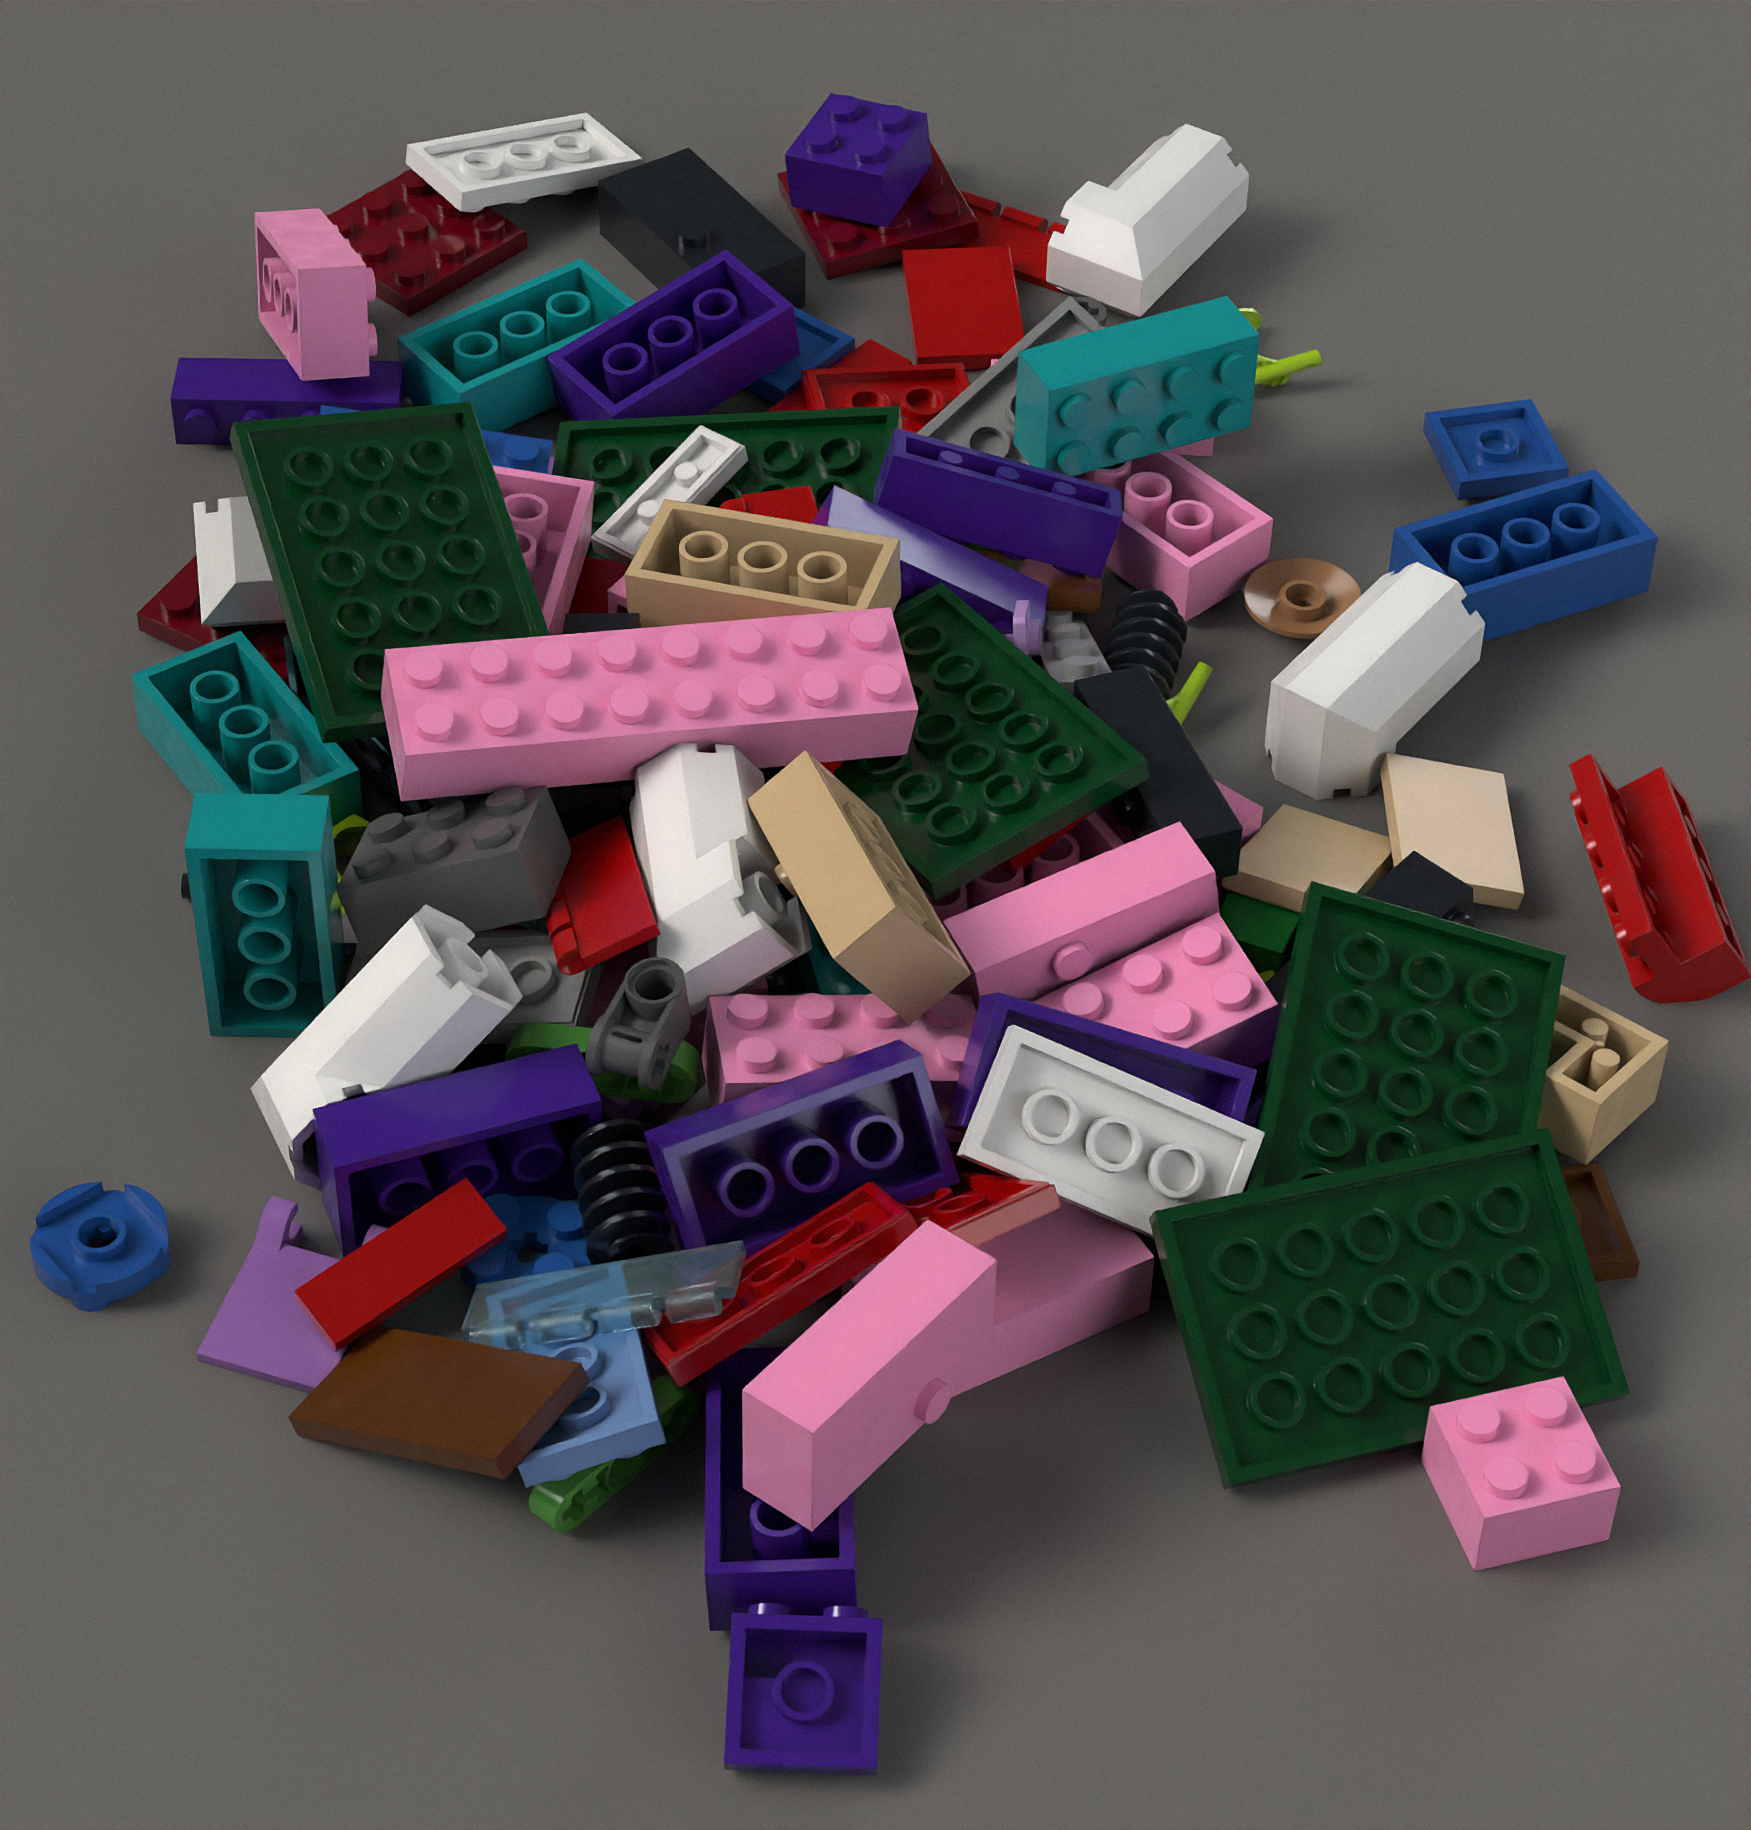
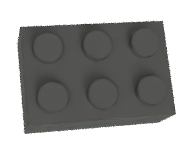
M546 785L524 790L520 786H509L494 792L485 799L467 803L453 799L441 802L427 812L405 817L401 813H390L375 819L367 826L336 888V892L363 954L368 956L377 954L425 904L461 921L473 933L546 917L573 850Z

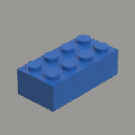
M1594 469L1394 528L1388 573L1394 571V574H1397L1404 567L1418 562L1457 580L1467 594L1461 601L1469 615L1477 610L1485 622L1483 641H1487L1647 592L1658 536L1607 480Z

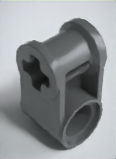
M660 957L647 958L637 962L626 972L625 979L606 1012L599 1017L590 1033L585 1055L588 1072L603 1075L609 1070L639 1079L641 1087L651 1090L659 1088L667 1075L672 1058L689 1032L692 1023L684 973L676 962Z

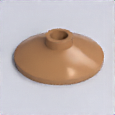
M1307 557L1282 558L1266 563L1250 575L1244 588L1245 607L1258 624L1276 634L1297 639H1316L1362 596L1359 585L1346 571L1329 562Z

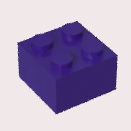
M831 93L785 153L791 206L888 227L932 166L927 113L904 109L897 105H885L857 99L850 95Z

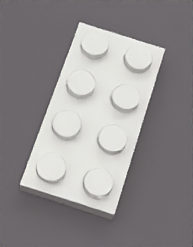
M588 113L407 144L406 164L455 208L464 212H479L484 207L503 203L521 204L529 201L530 198L550 194L568 195L577 189L598 186L599 180L640 166L643 158Z
M1011 1025L1007 1027L957 1156L1007 1177L1049 1182V1184H1055L1059 1199L1154 1239L1149 1222V1217L1154 1211L1243 1192L1265 1132L1019 1026Z

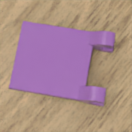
M271 1196L262 1212L254 1245L196 1354L198 1361L311 1393L347 1355L356 1339L335 1353L294 1300V1290L340 1261V1259L296 1247L303 1232L302 1223L292 1221L299 1209L297 1202ZM373 1224L368 1230L362 1245L388 1228Z

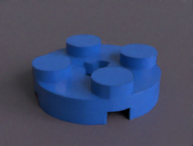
M90 1182L71 1187L50 1199L35 1218L37 1229L32 1237L30 1236V1252L33 1267L40 1281L55 1294L72 1299L74 1306L79 1310L93 1312L106 1308L112 1301L123 1299L139 1292L157 1277L165 1274L171 1265L170 1234L167 1216L159 1201L144 1189L124 1184L125 1192L117 1190L103 1191L102 1182ZM95 1236H98L103 1241L116 1238L110 1245L101 1248H91L88 1240Z
M496 1193L488 1196L484 1200L507 1228L506 1239L462 1267L460 1275L466 1288L469 1284L479 1294V1302L489 1309L488 1304L596 1270L597 1268L591 1265L586 1255L587 1240L582 1232V1215L578 1209L577 1202L560 1201L550 1197L535 1195L513 1197L506 1193ZM532 1249L543 1254H534L530 1262L523 1263L518 1261L517 1252Z

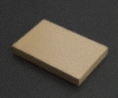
M1386 752L1380 767L1393 866H1397L1414 850L1473 887L1474 903L1518 910L1525 893L1504 774Z
M1283 804L1240 850L1238 874L1222 878L1221 887H1224L1225 890L1300 914L1304 893L1311 881L1359 895H1364L1393 864L1390 838Z

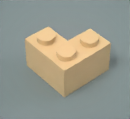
M1561 985L1537 1130L1548 1128L1555 1149L1587 1165L1655 1102L1670 1041Z

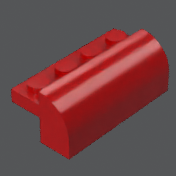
M1591 753L1569 764L1577 788L1569 793L1570 800L1575 809L1574 814L1634 990L1641 996L1658 1003L1702 1001L1751 978L1749 966L1690 805L1665 769L1661 766L1617 789Z

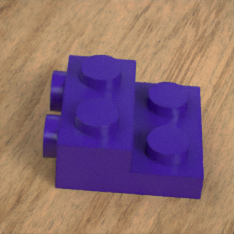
M776 1603L753 1604L748 1607V1613H732L724 1749L725 1770L877 1776L883 1618H868L867 1610L853 1606L828 1607L823 1610V1616L793 1615L792 1607Z

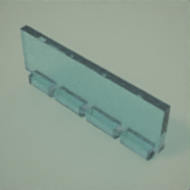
M744 1241L477 1284L461 1332L465 1341L511 1350L524 1347L527 1339L526 1331H530L534 1345L590 1337L594 1329L593 1320H598L599 1329L602 1334L658 1326L662 1318L660 1309H666L670 1323L719 1316L723 1309L722 1299L734 1298L736 1296L747 1253Z

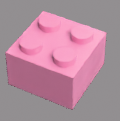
M1564 1376L1430 1406L1421 1462L1474 1572L1609 1540L1621 1486Z

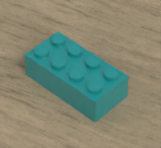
M584 259L575 260L398 337L399 361H404L406 396L417 406L471 402L480 430L500 432L556 406L546 357L636 304V302Z
M1228 296L1018 351L1014 445L1029 465L1073 477L1251 427L1260 334Z
M241 631L131 674L139 731L193 797L195 792L329 795L332 827L353 814L364 819L359 769L336 742L322 744L314 716Z
M195 792L184 851L210 1036L297 1038L342 991L348 975L341 904L336 892L338 875L329 795Z

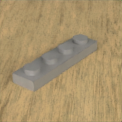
M1045 611L1044 628L1042 629V655L1032 656V660L1072 695L1074 692V680L1112 672L1080 613L1072 614V611Z

